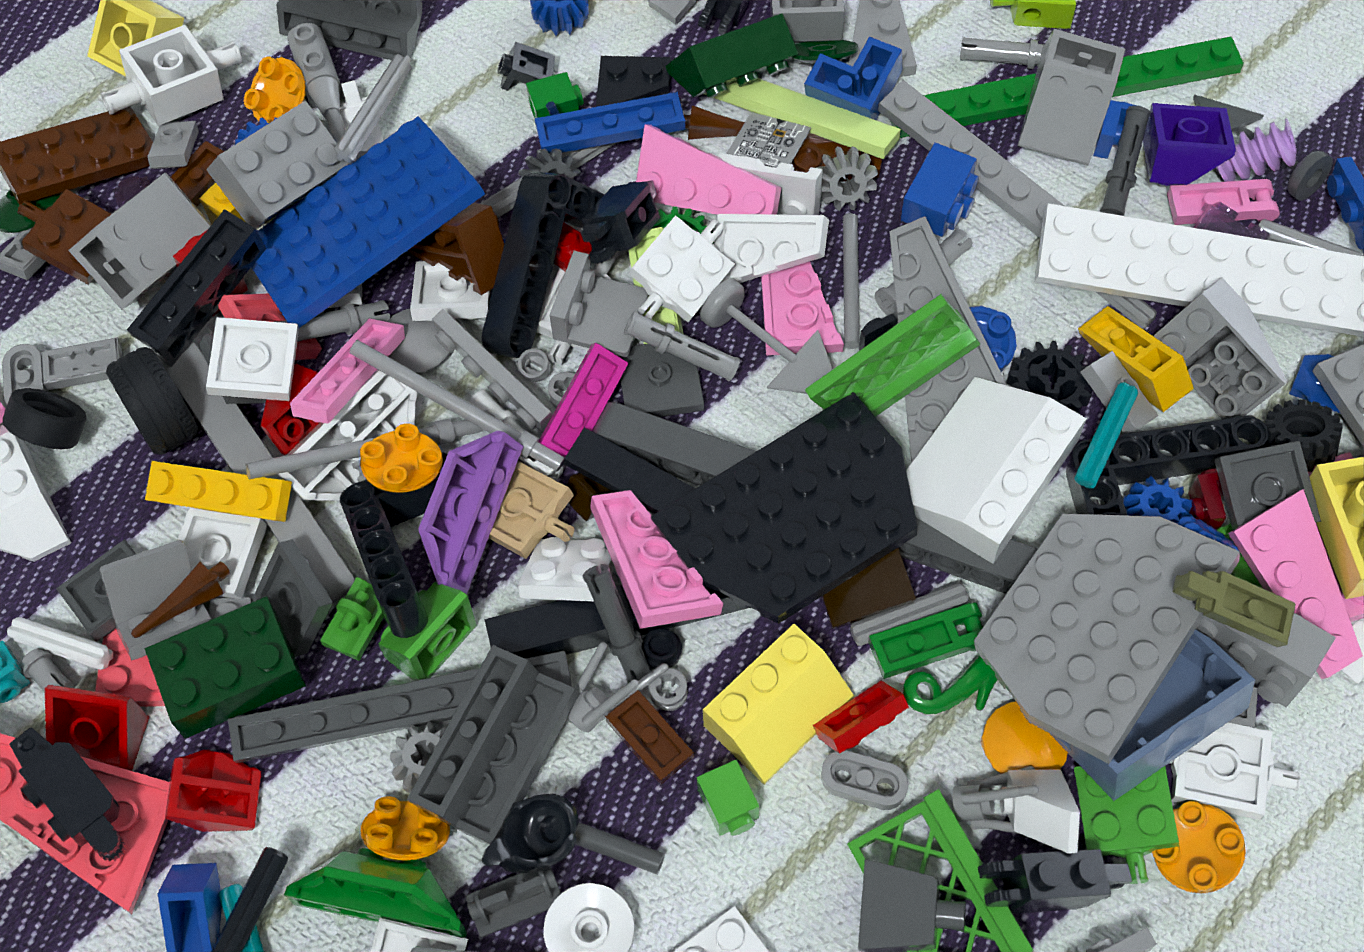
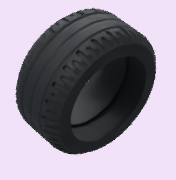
M147 347L138 348L136 351L128 353L107 366L105 372L153 453L159 455L166 454L169 450L177 448L196 436L198 427L193 416L152 349Z

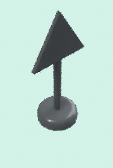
M1194 94L1193 96L1197 106L1227 108L1232 132L1236 131L1240 135V132L1244 131L1249 140L1254 139V133L1245 126L1263 119V114ZM1315 151L1305 156L1300 162L1295 161V165L1289 167L1293 172L1287 185L1288 193L1299 201L1310 197L1326 180L1333 164V158L1323 151Z

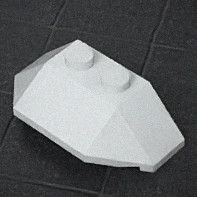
M377 370L329 424L320 422L288 455L375 438L395 431L396 427L401 424L409 423L415 425L417 391ZM361 457L279 473L278 475L283 480L292 482L291 488L302 500L340 501L341 493L347 487L358 482L357 478L360 473L357 469H353L352 463L360 460Z
M1 424L0 551L18 555L35 562L71 544V541L25 441L10 433Z

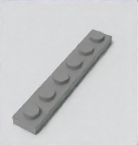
M902 80L879 103L878 111L928 151L931 150L936 142L977 158L974 174L978 175L979 179L976 188L1039 238H1041L1044 208L1049 203L1065 206L906 81Z

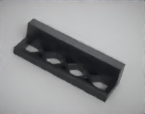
M224 209L128 327L127 331L130 335L153 349L162 362L172 367L219 309L218 304L222 296L231 294L266 250L256 229Z

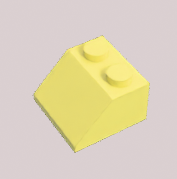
M100 0L87 57L126 77L119 50L183 25L184 18L150 0Z

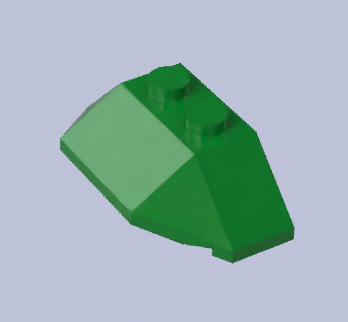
M359 848L357 854L342 851L289 884L284 893L294 905L377 923L379 918H384L465 939L467 935L465 927L430 869L426 868L427 864L418 859L394 862L384 860V857L366 848Z

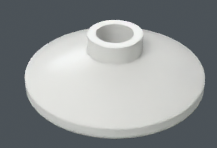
M580 884L567 889L555 899L545 917L544 939L549 952H629L634 939V919L628 904L616 891L600 884ZM592 925L599 929V934L594 940H586L582 937V932L587 926Z

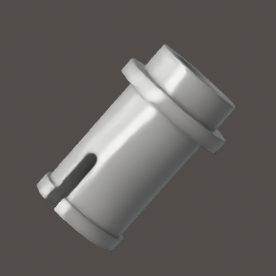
M37 648L30 651L21 660L23 675L27 678H32L44 692L47 685L73 688V682L55 665L53 654L49 651Z

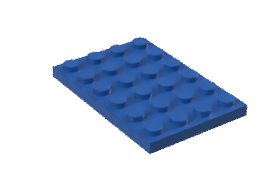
M417 116L412 121L401 125L398 131L381 143L373 145L366 154L352 164L342 167L335 176L324 184L310 190L296 204L282 210L275 219L261 229L256 230L266 250L251 268L286 321L298 324L299 329L485 195V192L475 178L425 122Z

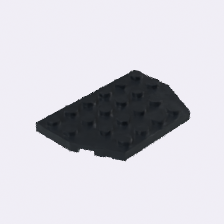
M854 392L650 517L657 526L658 532L677 551L679 559L686 568L694 567L702 576V585L707 590L712 588L731 597L734 603L744 608L755 609L761 616L777 624L917 536V522L902 447Z

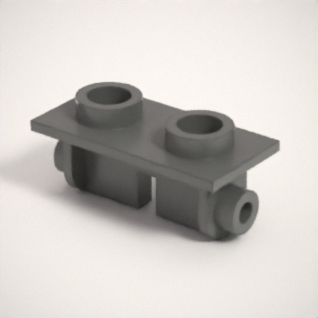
M541 867L527 873H519L465 897L471 918L475 922L480 938H483L548 911L561 893L551 867Z

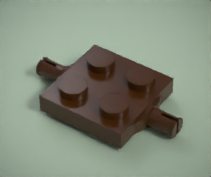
M68 189L46 210H42L28 200H24L23 204H20L18 207V214L34 221L35 226L22 240L23 249L89 285L94 278L68 250L109 217L111 213Z

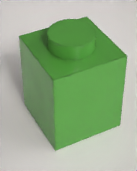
M737 759L697 777V790L719 836L730 832L731 836L739 835L755 825L754 820L759 818V804Z

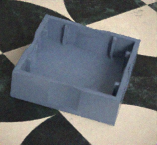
M1195 629L1110 764L1052 734L1050 735L1103 791L1115 801L1247 710L1250 705L1255 679L1210 637Z

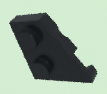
M601 56L596 107L669 94L671 75L668 74L665 66L671 62V57Z

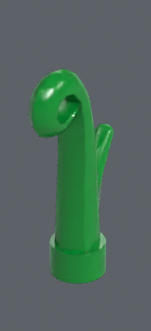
M979 655L943 692L938 681L931 674L916 672L905 681L903 694L907 704L913 710L923 714H938L951 709L978 690L975 708L978 711H982L998 680L990 665H986ZM918 684L928 686L930 699H922L918 696L916 691Z

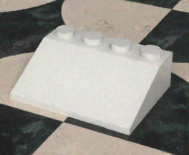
M974 377L906 470L915 517L994 564L1079 441L1087 418L1050 397Z

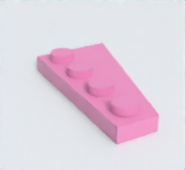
M645 124L636 183L653 181L657 192L654 198L655 203L689 208L716 215H777L781 193L780 186L740 167L733 166L711 153H706L690 145V143L664 133L659 128Z
M811 262L761 276L764 330L796 354L812 335L819 330L826 353L843 352L844 343L840 333H837L829 304H826L821 291V283L817 273L813 270ZM765 343L766 355H780Z
M1304 489L1295 492L1228 533L1263 589L1296 604L1294 613L1336 637L1316 670L1321 679L1329 678L1363 656Z
M631 490L591 497V511L640 629L721 615L723 602L716 593L710 595L702 585V576L694 567L686 568L679 559L677 550L658 532L657 526L650 518L651 514Z

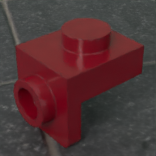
M1210 469L1197 475L1188 492L1189 498L1192 500V508L1189 513L1197 520L1201 519L1204 523L1217 530L1221 528L1227 516L1221 496L1224 495L1217 469Z

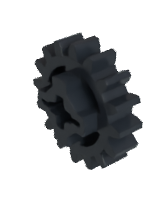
M1040 341L1036 342L1033 352L1024 347L1021 350L1020 357L1013 358L1006 379V384L1010 385V387L1050 397L1080 414L1082 406H1088L1093 391L1081 374V371L1087 367H1082L1085 356L1079 354L1073 357L1071 355L1072 346L1070 345L1066 346L1063 351L1059 350L1056 341H1052L1047 349H1044Z

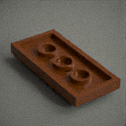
M130 106L112 115L107 111L0 141V172L20 205L23 204L24 200L31 202L64 192L66 189L71 190L148 167L150 165L147 156L153 142Z

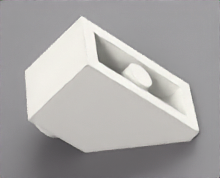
M1008 770L1007 787H1001L1000 789L1036 785L1039 789L1036 794L1000 800L1001 813L1008 814L1013 830L1066 853H1077L1080 811L1062 771Z

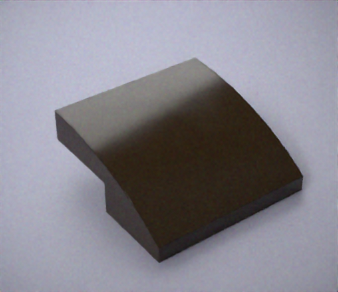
M898 548L821 596L832 629L852 624L877 613L914 603L916 600Z

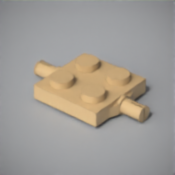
M518 461L490 532L489 539L525 559L528 558L542 537L547 533L560 538L564 542H568L570 540L568 535L573 536L574 527L559 520L558 517L574 496L569 487Z

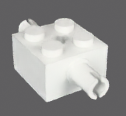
M186 25L120 49L119 52L128 83L109 91L101 92L100 95L110 115L140 103L145 106L156 124L160 126L224 100L218 71L241 64L242 57L233 41L205 53Z

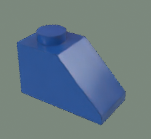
M217 863L175 864L171 866L157 893L167 952L212 951L220 935L222 912L219 898L221 889Z

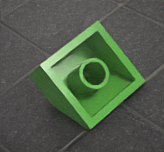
M434 582L427 591L422 590L418 593L428 616V623L420 633L408 638H399L394 636L389 625L382 633L381 641L378 645L385 659L413 681L431 678L476 628L477 624L468 595L461 590L443 584L438 585V583Z

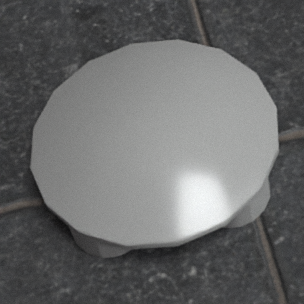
M410 309L393 315L387 321L403 325L405 339L391 353L389 358L419 375L437 367L453 353V351L451 353L448 352L435 338L438 331L433 321H412Z

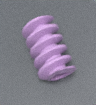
M1285 118V127L1282 131L1279 130L1274 122H1271L1269 135L1266 136L1259 126L1255 127L1254 139L1249 140L1244 131L1240 132L1239 144L1235 145L1236 152L1234 157L1217 166L1216 170L1219 176H1222L1224 181L1227 182L1235 181L1236 172L1241 179H1249L1251 167L1257 175L1261 176L1265 173L1266 163L1271 170L1278 171L1281 158L1287 166H1294L1296 161V145L1288 119Z

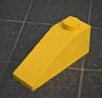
M1109 306L1078 328L1082 337L1102 357L1113 351L1129 375L1137 382L1139 389L1147 400L1162 412L1166 411L1194 389L1182 355Z

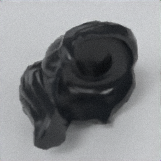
M558 794L535 795L513 803L509 816L506 817L502 835L494 839L487 846L482 857V863L490 867L499 865L510 872L527 873L535 868H546L561 862L573 851L577 841L576 830L579 823L577 809L568 799Z

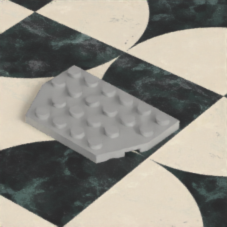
M1062 514L975 638V650L986 665H990L997 680L1004 689L1007 688L1029 723L1110 764L1204 617L1203 613L1195 610L1196 601L1187 600L1172 592L1176 575L1187 574L1188 571H1193L1200 575L1206 571L1214 573L1224 571L1231 574L1239 562L1240 551L1158 516Z

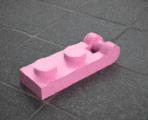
M1268 179L1172 185L1167 193L1174 225L1257 219L1259 222L1262 219L1273 221L1280 215L1278 204L1272 201L1274 189L1272 182Z

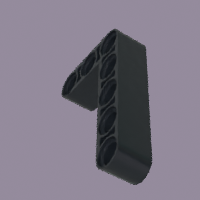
M530 171L522 177L482 331V345L489 353L519 358L524 351L532 348L563 223L566 222L575 227L583 228L582 219L605 194L562 174Z
M1241 416L1121 434L1117 438L1096 486L1092 489L1078 485L1074 479L1080 462H1082L1092 439L1081 441L1074 447L1066 469V478L1076 513L1127 516L1118 485L1144 482L1150 476L1154 480L1217 469L1214 460L1219 457L1262 449L1269 436L1268 429L1265 423L1258 418ZM1239 438L1247 440L1250 444L1243 443ZM1199 444H1204L1212 450L1203 449ZM1159 450L1168 451L1173 456H1166L1162 454ZM1120 456H1127L1134 462H1126ZM1090 498H1100L1105 502V504H1096Z
M442 452V457H443L442 467H443L444 462H445V460H446V457H447V455H448L447 453H444V452ZM440 472L431 483L410 492L397 493L385 491L375 487L366 479L347 487L340 495V504L377 601L391 632L399 638H408L420 633L428 623V616L391 527L425 513Z

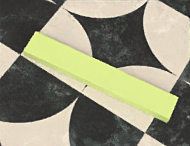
M761 79L741 87L738 86L737 81L726 85L728 88L726 92L713 97L754 113L812 127L809 131L810 133L848 147H856L859 151L881 159L885 158L900 139L901 129Z

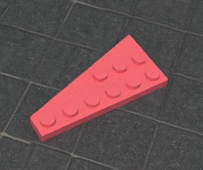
M0 733V821L132 915L168 823V819H165L170 782L81 757L120 805L118 818L111 825L118 832L120 838L123 839L126 850L123 851L124 855L122 854L120 859L117 858L116 861L111 860L109 862L104 860L103 857L101 858L99 853L88 842L80 847L72 837L65 842L60 839L47 823L54 816L45 804L36 809L20 789L27 781L19 773L22 766L9 745L15 737Z

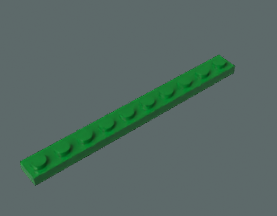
M1232 36L1125 56L1122 60L1112 97L1241 73L1244 62ZM1036 74L931 93L924 96L962 126L1026 114ZM890 121L892 126L899 128L892 121ZM901 129L900 138L909 137V135Z

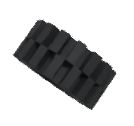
M1299 399L1297 405H1294L1291 400L1284 401V407L1277 404L1273 407V412H1268L1265 420L1269 436L1263 448L1300 441L1308 472H1313L1314 465L1334 462L1335 456L1338 454L1343 429L1342 423H1339L1340 417L1338 414L1331 415L1332 409L1327 406L1322 410L1319 409L1320 403L1313 401L1311 406L1305 405L1306 400ZM1294 434H1303L1310 437H1301Z

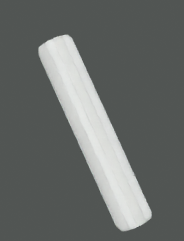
M22 617L13 619L12 625L7 628L8 636L12 637L16 642L34 648H41L43 651H49L52 654L99 670L106 669L109 661L113 659V651L108 649L106 645Z

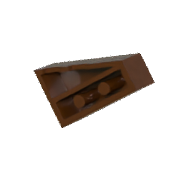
M472 203L407 250V252L431 266L440 263L450 270L448 273L451 278L456 281L462 277L474 284L473 291L483 295L494 287L504 241L498 227V217L493 211L492 206Z

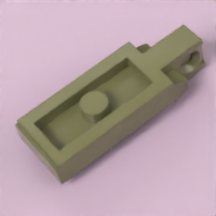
M1188 571L1187 574L1176 575L1172 592L1187 600L1196 601L1195 610L1203 613L1204 616L1275 647H1282L1288 644L1296 605L1294 602L1224 571L1217 573L1206 571L1202 575Z

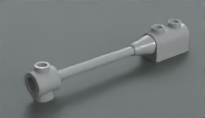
M313 23L299 24L290 30L287 40L295 63L301 69L305 79V92L311 108L318 107L323 117L327 119L331 134L338 143L346 131L341 118L340 99H344L345 96L320 27Z

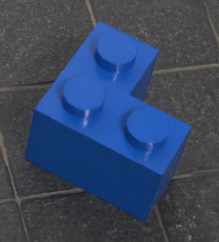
M869 36L854 66L820 54L804 83L805 95L877 120L880 115L878 111L879 103L893 90L903 71L902 49Z
M935 142L904 197L901 221L910 223L925 216L935 235L943 237L947 228L954 231L960 218L967 219L974 204V198L971 196L979 179V176L974 174L977 158Z

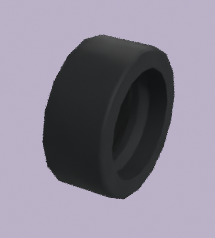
M22 388L11 393L3 415V426L10 433L26 442L45 448L62 450L73 448L78 444L87 417L86 412L78 404L63 396L40 389Z

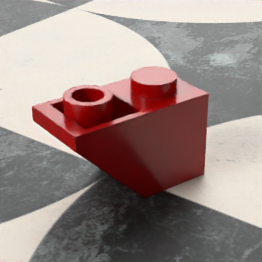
M298 364L294 365L290 401L266 399L261 421L262 429L284 455H287L320 423L292 415L290 402L318 373Z

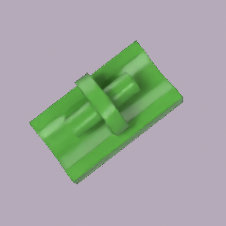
M356 577L345 598H341L336 605L337 612L320 642L323 646L360 661L383 620L384 614L372 585Z

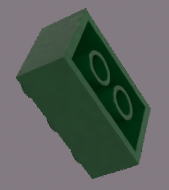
M267 596L144 648L169 719L185 739L228 721L230 718H235L306 687L278 614Z

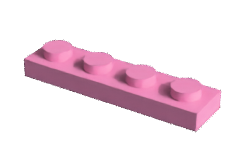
M369 318L290 402L292 415L314 422L329 424L377 370L350 354V349L354 342L359 340L389 357L405 339L404 326Z

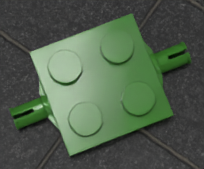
M1081 766L1074 767L1087 850L1100 849L1102 856L1114 855L1126 858L1132 878L1130 884H1138L1135 866H1138L1141 884L1148 882L1149 878L1147 877L1144 855L1157 849L1180 847L1165 766L1115 801L1103 791Z

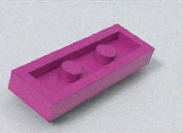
M598 343L592 344L541 435L539 443L566 457L583 428L585 427L590 431L593 430L628 362Z

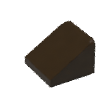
M580 473L572 475L566 485L574 495L569 504L585 521L594 518L590 508L592 496L615 493Z

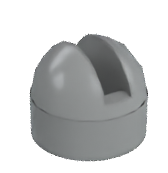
M528 349L518 359V369L523 377L529 381H542L550 372V361L546 354L539 349ZM531 362L542 370L536 372L528 368L527 365Z

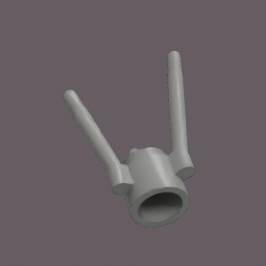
M601 642L579 681L573 687L580 695L568 718L577 728L589 733L600 721L605 719L606 715L637 690L641 691L665 673L669 668L668 665L663 663L640 680L634 679L608 698L596 687H592L590 690L585 689L607 649V644Z
M1028 766L1018 770H1035V768ZM1008 772L981 780L967 781V785L953 787L955 817L958 822L970 821L972 830L987 828L1017 833L1013 830L1011 822L989 819L986 815L994 814V800L1036 794L1039 789L1036 785L992 790L991 787L1007 783Z

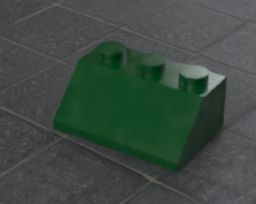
M783 13L690 46L665 67L668 74L691 96L696 97L706 93L708 98H712L728 90L726 85L737 81L738 86L741 87L759 79L757 74L767 70L769 75H773L789 67L787 61L799 53Z

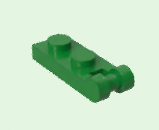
M975 602L968 603L870 635L868 643L883 679L968 651H976L974 640L983 628L980 621L982 613L978 604ZM964 625L967 634L959 636L955 626Z

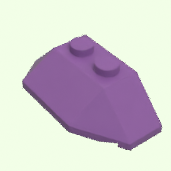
M497 430L448 452L418 529L438 585L443 584L461 590L466 595L523 449V445L505 432Z

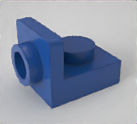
M1114 100L1110 101L1093 156L1108 159L1112 146H1118L1127 108L1138 105Z

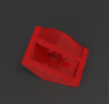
M201 750L187 756L175 758L172 764L165 819L202 832L252 831L255 828L261 771L255 767L251 768L243 762H234L233 756L229 753Z

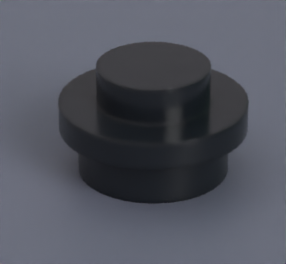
M659 628L652 630L644 636L643 643H641L649 666L654 669L663 663H666L671 668L678 663L682 656L681 640L676 633L669 629Z

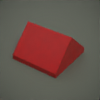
M47 685L45 687L46 740L53 745L56 742L70 743L81 757L133 771L149 716L131 697L55 685Z

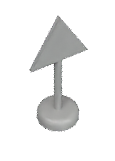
M729 278L721 282L707 297L700 313L701 321L711 328H717L726 324L733 317L789 361L767 386V389L807 394L805 391L807 387L833 370L819 330L795 354L739 311L745 293L744 287L734 278Z

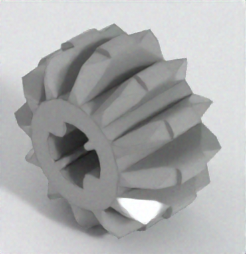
M837 146L835 149L837 157L832 159L829 155L824 154L822 160L826 166L816 167L823 169L821 192L823 193L821 198L825 204L834 201V207L838 211L843 208L845 203H848L850 209L855 211L857 206L855 201L858 199L865 203L869 202L870 198L866 191L876 190L877 184L873 178L877 176L878 172L875 166L870 165L871 158L867 153L859 156L857 148L852 146L847 155H844L842 148ZM851 174L853 178L849 180L845 175ZM843 177V179H846L847 182L840 183L839 179Z
M428 721L423 732L420 733L416 726L410 725L409 732L412 737L409 739L397 737L395 742L401 750L390 753L391 762L397 765L392 770V775L397 781L403 780L402 787L406 792L410 793L425 767L422 757L428 754L432 755L447 727L444 726L436 732L434 723Z

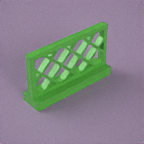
M940 294L811 384L805 391L810 399L824 410L854 392L876 417L978 347L980 342L958 310L954 309L943 295Z
M939 789L923 797V802L847 843L863 874L866 859L860 849L876 840L893 845L888 865L891 866L895 864L899 847L924 854L919 873L922 874L926 872L930 856L948 861L953 868L949 887L940 885V892L946 893V901H951L953 895L972 901L976 908L972 928L965 926L964 931L957 930L970 934L966 952H972L976 936L994 941L1000 952H1034L1008 907H986L984 895L998 889L992 879L980 878L978 867L983 863ZM922 815L930 829L926 847L901 841L905 824ZM897 829L895 839L885 836ZM934 838L943 852L932 849ZM957 877L966 892L954 889ZM980 917L989 933L977 930ZM937 929L936 949L911 952H938L944 929Z

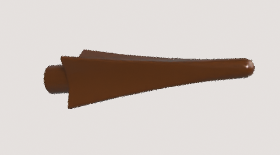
M693 105L691 107V115H684L685 129L689 130L688 140L737 136L745 123Z
M220 561L208 570L199 562L182 583L132 630V637L139 638L173 617L223 595L224 593L219 582L230 575L229 568Z

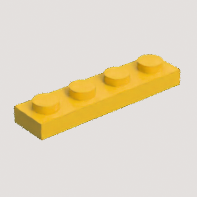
M151 461L145 500L285 522L292 482L266 477L249 480L245 474Z

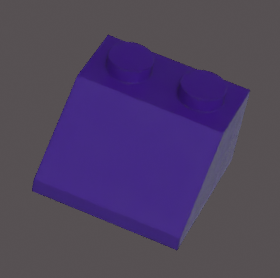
M1151 104V114L1148 118L1143 137L1149 182L1165 186L1173 184L1188 185L1234 157L1236 147L1227 108Z

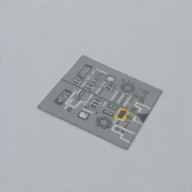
M751 112L726 154L759 159L765 166L777 168L780 162L791 164L812 127Z

